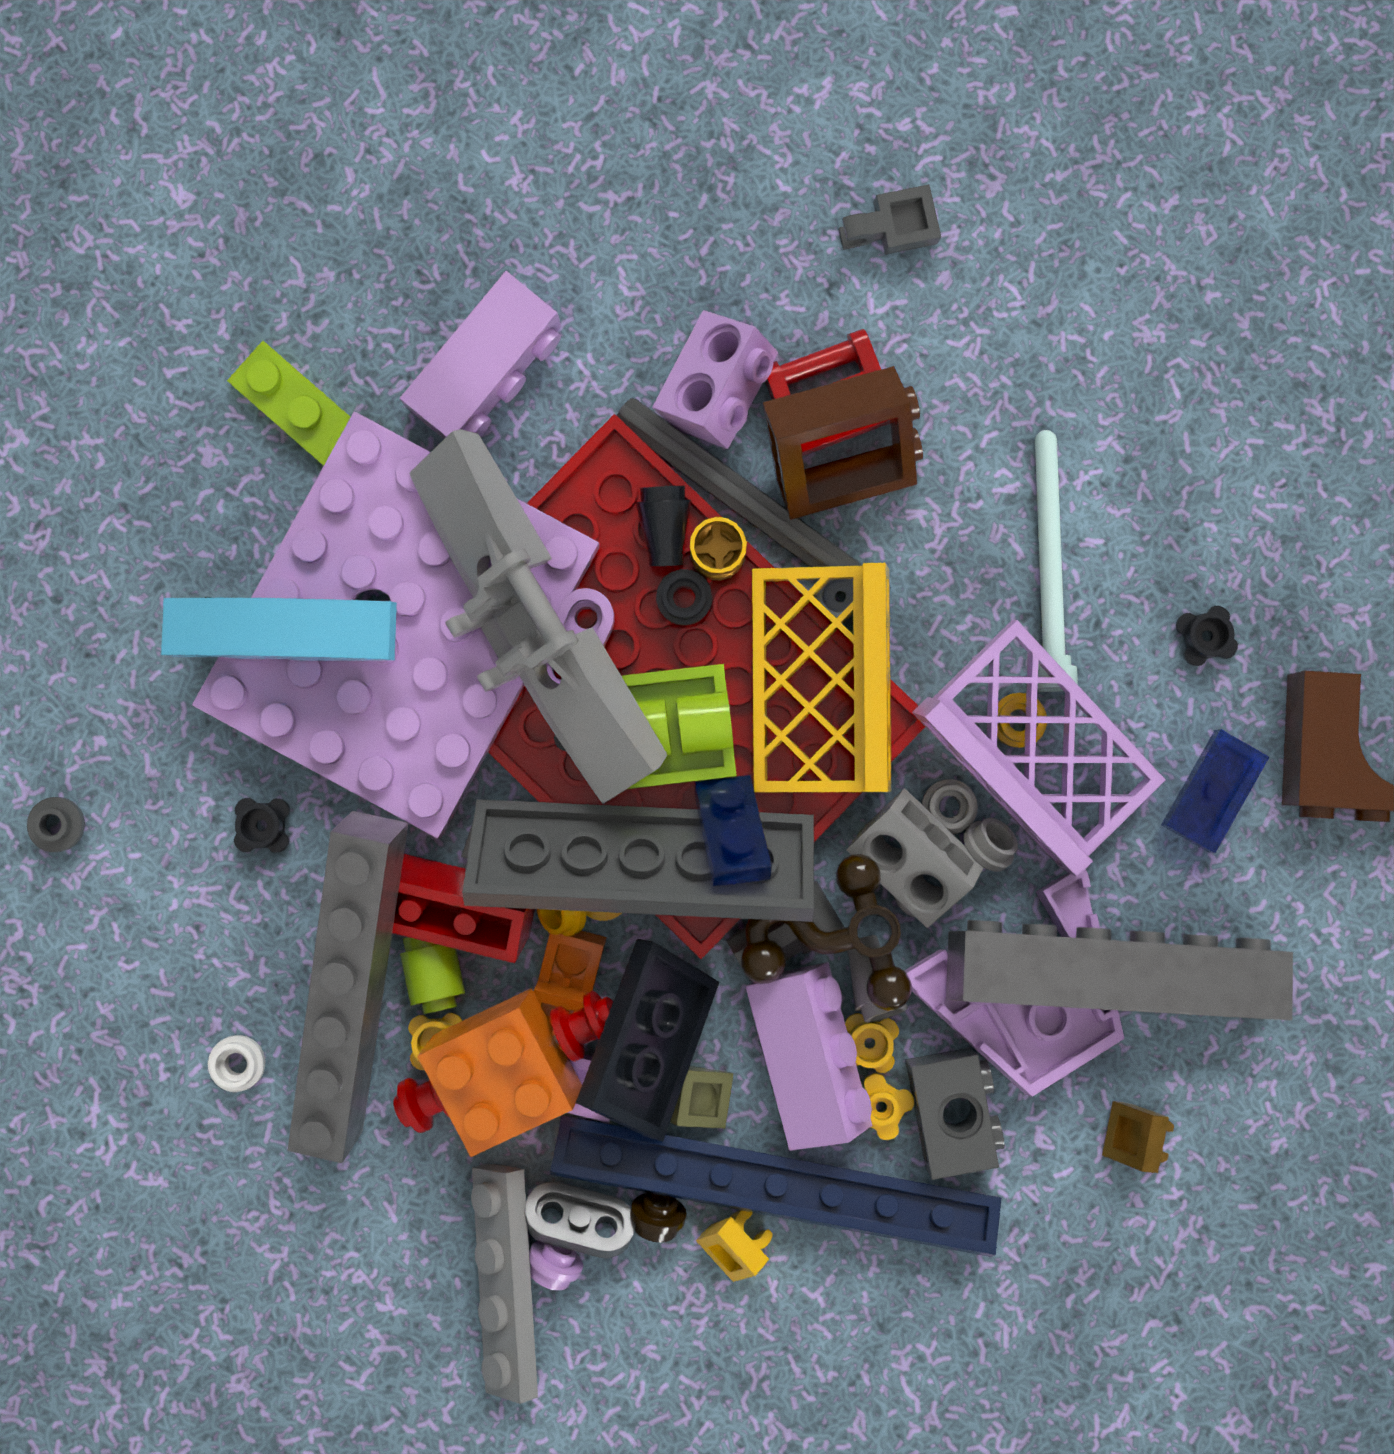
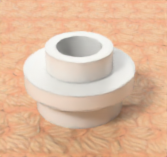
M234 1035L218 1042L209 1055V1074L215 1084L226 1091H245L254 1086L264 1073V1052L256 1041L247 1036ZM233 1053H239L245 1057L247 1066L243 1073H236L229 1067V1058Z

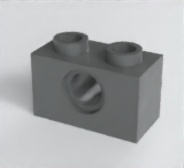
M970 1047L905 1059L911 1094L914 1098V1110L925 1169L931 1179L935 1180L999 1168L996 1150L1004 1149L1005 1144L998 1116L989 1115L986 1094L994 1093V1084L988 1061H979L978 1054ZM956 1098L967 1099L970 1104V1111L966 1119L957 1124L945 1122L943 1119L945 1106Z

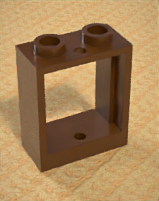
M894 366L763 402L775 477L790 520L917 485L916 461L923 460V449L916 428L913 427L912 421L920 419V408L914 388L912 386H903ZM890 419L892 445L804 469L801 450L802 443Z

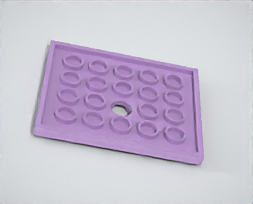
M354 411L251 598L355 600L359 594L367 590L383 591L389 596L391 602L397 603L395 660L296 661L289 659H234L218 657L192 706L439 839L442 838L521 693L524 683L519 676L506 684L485 692L477 676L486 670L496 667L495 662L499 658L481 627L454 638L445 624L448 619L465 613L463 609L464 604L472 599L473 596L453 564L409 474L430 452ZM517 499L552 558L546 564L531 568L530 570L554 611L557 612L562 600L569 593L577 590L600 544ZM489 559L488 567L490 568L492 564L491 560Z

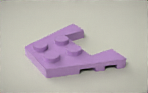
M1086 869L1078 877L1068 872L1036 891L1051 920L1057 926L1061 937L1076 938L1077 927L1100 928L1097 914L1092 913L1087 887H1091ZM938 950L904 970L911 980L912 992L1020 1091L1028 1096L1033 1097L1124 1039L1118 1010L946 1000L948 958L946 950Z

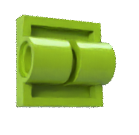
M724 664L622 676L667 753L659 769L628 789L737 776Z

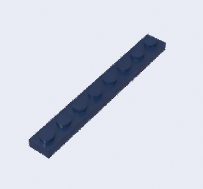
M561 1115L550 1170L551 1175L992 1257L996 1255L1001 1197L665 1135L662 1142L645 1137L627 1127Z

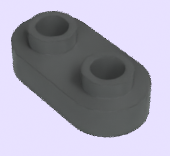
M551 1181L535 1187L526 1200L525 1218L529 1234L536 1240L553 1246L599 1258H613L628 1248L635 1231V1223L630 1216L631 1208L623 1200L614 1196ZM553 1208L560 1213L562 1219L557 1223L551 1224L544 1221L541 1214L545 1210ZM601 1223H609L614 1228L615 1235L610 1238H603L597 1234L595 1227Z

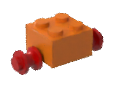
M530 988L434 1034L417 1055L429 1081L419 1085L413 1078H407L398 1083L397 1096L393 1099L398 1119L405 1127L411 1126L416 1132L424 1133L432 1129L433 1116L443 1111L451 1119L470 1157H473L572 1111L582 1084L569 1059L576 1062L584 1058L585 1044L600 1039L613 1001L608 996L601 998L597 992L590 991L583 995V1008L573 1013L568 1012L563 1006L552 1009L550 1012V1024L534 991Z

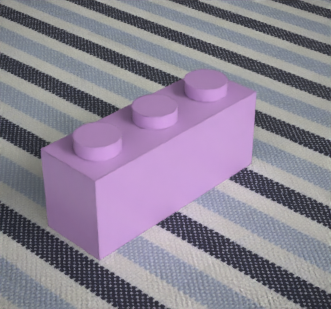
M505 271L402 394L400 400L412 414L443 439L452 431L459 429L478 433L482 437L491 424V419L487 416L500 400H503L505 403L510 402L523 387L526 377L522 373L535 358L540 361L545 360L558 345L561 339V335L557 332L561 328L558 313L510 273Z
M829 963L783 971L777 980L769 984L753 982L746 985V991L789 1151L849 1143L873 1126L870 1118L872 1111L870 1097L867 1091L862 1088L856 1066V1045L852 1036L847 1033L841 1011V990L837 981L832 977Z

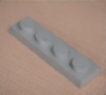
M484 1164L472 1167L473 1190L471 1194L476 1226L477 1245L475 1248V1261L478 1267L480 1292L478 1315L482 1325L484 1358L482 1361V1375L485 1381L486 1393L521 1404L538 1398L528 1226L525 1218L524 1169L498 1164Z

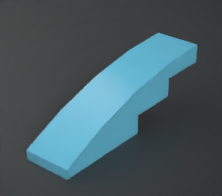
M164 598L161 655L172 657H227L234 659H289L296 661L395 660L397 603L391 601L296 598Z

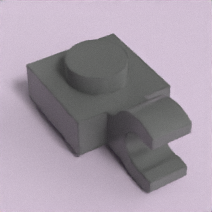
M930 184L878 194L873 202L875 212L843 217V227L838 229L843 250L869 245L881 239L885 255L936 245L941 239Z

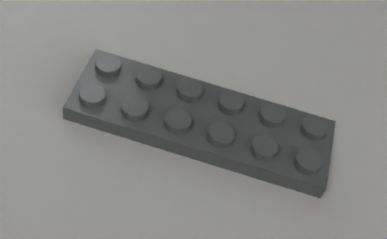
M476 799L462 891L464 906L812 922L814 914V815Z

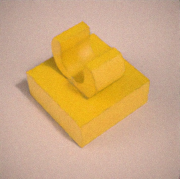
M736 1211L729 1218L711 1224L696 1239V1242L733 1282L756 1276L769 1261V1258L761 1249L770 1243L773 1233L766 1229L755 1235L752 1240L744 1232V1223L753 1212Z

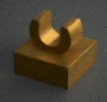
M1113 1101L1102 1156L1142 1172L1158 1173L1160 1163L1168 1160L1169 1154L1163 1152L1166 1131L1173 1132L1174 1124L1169 1121L1167 1116L1133 1104Z

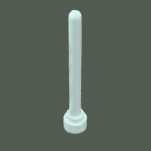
M1043 430L1035 437L1042 646L1078 685L1077 666L1071 665L1070 655H1065L1057 438L1052 431ZM1038 664V676H1049ZM1038 683L1037 692L1063 691L1057 683Z

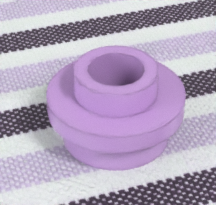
M540 1241L534 1242L529 1250L531 1278L543 1287L552 1290H564L568 1288L570 1282L577 1280L582 1272L583 1263L576 1251Z

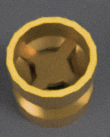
M713 517L704 520L695 528L690 541V557L693 567L699 574L709 580L721 581L731 578L740 570L744 563L747 542L744 532L737 523L728 518Z

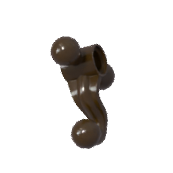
M852 854L844 858L838 865L836 883L840 891L846 896L853 898L856 914L850 919L848 927L825 932L820 930L813 921L749 919L745 928L747 946L741 956V968L745 976L753 982L769 984L782 975L786 965L785 954L775 941L769 940L768 930L773 923L783 922L789 926L799 941L811 951L824 955L837 954L854 949L860 955L869 957L873 972L869 975L866 989L870 1001L877 1008L886 1011L897 1010L903 1007L910 999L912 984L908 974L900 967L895 966L891 952L898 945L901 936L900 923L895 914L888 908L879 906L877 903L875 891L878 889L881 881L880 869L877 863L869 856ZM875 915L881 917L889 927L890 935L888 941L880 948L872 949L866 947L858 937L857 928L859 922L867 916Z

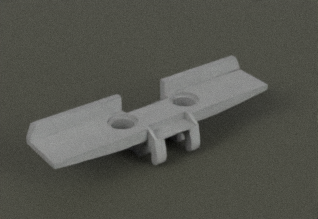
M462 429L452 431L409 473L453 564L473 596L472 599L464 604L463 609L465 613L448 619L445 624L454 638L481 627L499 658L495 662L496 667L486 670L477 676L485 692L493 690L520 676L542 716L602 804L659 769L667 753L593 627L577 634L573 630L566 631L530 569L546 564L552 558L480 435ZM489 559L491 560L492 564L490 568L488 567ZM546 663L562 677L560 684L551 679L546 670Z

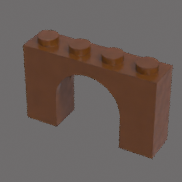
M1301 671L1287 674L1282 805L1299 806V817L1334 819L1335 808L1355 810L1354 820L1390 822V812H1394V785L1385 781L1373 771L1362 753L1359 742L1361 674Z

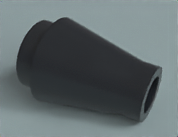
M685 486L640 488L641 502H635L649 553V565H683L682 553L691 499L685 500Z

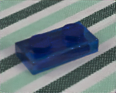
M1222 729L1214 730L1161 826L1208 853H1216L1267 763L1269 756Z
M751 775L695 781L694 796L713 886L770 880L772 864Z

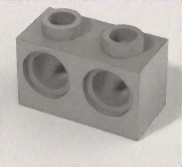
M905 788L859 831L846 849L851 855L863 854L873 859L880 869V883L894 896L897 905L909 916L916 917L926 928L931 926L973 889L984 868L972 858L967 848ZM882 835L894 837L902 848L890 846ZM922 874L934 876L940 881L942 886L931 885L924 879Z

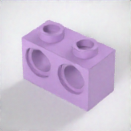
M703 310L652 408L679 431L728 449L736 433L743 427L748 410L762 383L769 377L778 351L755 326Z

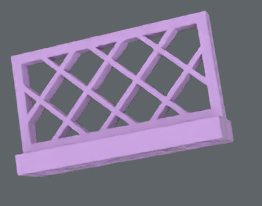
M1011 620L933 698L927 697L912 712L1061 869L1076 877L1093 862L1089 855L1166 780L1018 620ZM1015 638L1028 652L1027 676H999L1000 652ZM989 664L988 676H977ZM1038 664L1049 676H1038ZM968 683H988L987 715H966L952 699ZM999 683H1027L1026 716L998 715ZM1038 683H1057L1065 692L1064 716H1037ZM1076 705L1087 716H1075ZM975 723H987V736ZM997 723H1026L1024 755H1004L998 749ZM1036 723H1064L1063 755H1035ZM1075 723H1094L1101 730V755H1074ZM1113 744L1123 755H1113ZM1013 763H1024V775ZM1035 763H1063L1061 794H1041L1034 787ZM1074 763H1101L1100 794H1073ZM1112 763H1131L1144 777L1129 794H1111ZM1050 802H1061V814ZM1072 802H1099V822L1083 838L1072 827ZM1111 802H1120V803L1110 812Z

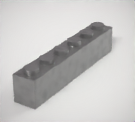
M352 811L330 832L287 1151L343 1163L363 1131L408 822Z
M968 920L967 931L948 932L946 1000L1292 1021L1293 952L1272 951L1271 940L1236 938V948L1218 947V936L1184 934L1183 945L1165 944V933L1130 931V941L1111 940V929L1077 927L1076 938L1057 937L1056 925L1022 924V934L1002 933V922Z

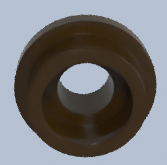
M651 1193L637 1196L633 1200L630 1210L631 1219L635 1223V1232L648 1241L660 1243L670 1241L676 1237L677 1232L683 1228L687 1215L686 1208L676 1198Z

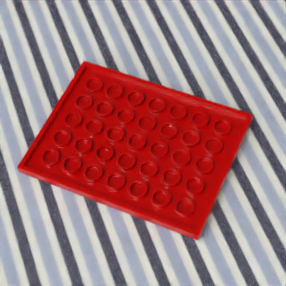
M613 414L526 504L599 542L600 547L577 590L583 588L594 589L602 593L611 603L615 615V623L605 649L621 676L724 664L737 776L626 789L602 804L567 751L559 749L555 744L554 732L542 716L525 685L488 753L538 802L814 815L815 842L862 792H754L752 569L775 567L746 540L744 563L735 575L721 581L709 580L704 577L712 591V603L706 616L699 622L687 626L676 625L668 621L661 614L657 606L656 593L660 582L669 573L680 569L693 570L698 573L693 567L690 557L691 536L695 528L704 520L722 516L618 416ZM685 486V500L691 499L682 553L683 565H649V553L635 502H641L640 488ZM766 581V605L781 619L804 595L789 581ZM682 588L674 594L673 600L678 607L688 608L694 603L695 595L691 590ZM809 602L787 626L804 643L810 646L832 622ZM591 609L582 610L577 616L578 626L584 629L593 627L597 622V613ZM766 614L767 634L776 623ZM837 629L815 653L838 674L854 658V643ZM782 630L766 646V660L782 675L804 651ZM810 657L787 681L810 703L832 678ZM854 669L843 679L853 690ZM554 670L556 678L561 680L562 677ZM766 670V689H768L776 679ZM890 679L892 762L925 726L912 713L918 705ZM837 685L815 709L839 730L854 715V699ZM782 686L767 701V717L783 730L805 707ZM811 713L788 735L810 759L833 736ZM853 725L844 737L855 747ZM767 727L768 746L777 736ZM838 741L816 765L832 781H855V756ZM784 742L767 757V781H789L805 765ZM810 769L799 781L822 780ZM656 915L700 959L741 919Z

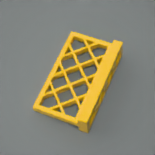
M886 562L863 563V566L752 569L754 792H891L889 568ZM853 579V602L836 618L815 598V595L830 580ZM800 580H818L809 591L798 582ZM766 581H790L804 596L780 619L766 605ZM809 602L816 606L832 622L810 646L804 643L787 626ZM766 614L776 623L767 634ZM852 614L854 635L843 625ZM837 629L854 643V658L838 674L815 653ZM783 630L804 652L781 675L766 660V646ZM811 657L832 680L809 703L787 680ZM853 669L854 690L843 681ZM766 670L776 679L768 689H766ZM837 685L854 699V715L839 730L815 709ZM782 686L805 707L783 730L767 717V701ZM810 713L833 735L811 759L788 737ZM853 725L855 747L844 737ZM767 727L777 736L768 746ZM838 741L855 756V781H832L816 765ZM784 742L805 765L789 781H767V757ZM811 769L822 781L799 780Z

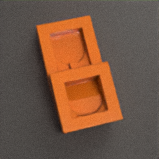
M582 930L571 936H564L562 933L558 935L549 934L534 993L550 1024V1012L552 1009L563 1006L568 1012L573 1013L583 1008V995L593 991L607 937Z

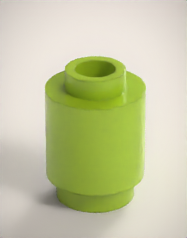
M409 937L403 938L405 952L400 953L410 1006L422 1004L424 1014L457 1007L455 996L465 994L457 950Z

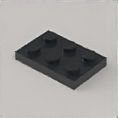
M637 939L584 1078L576 1104L645 1137L663 1142L720 982L657 943Z

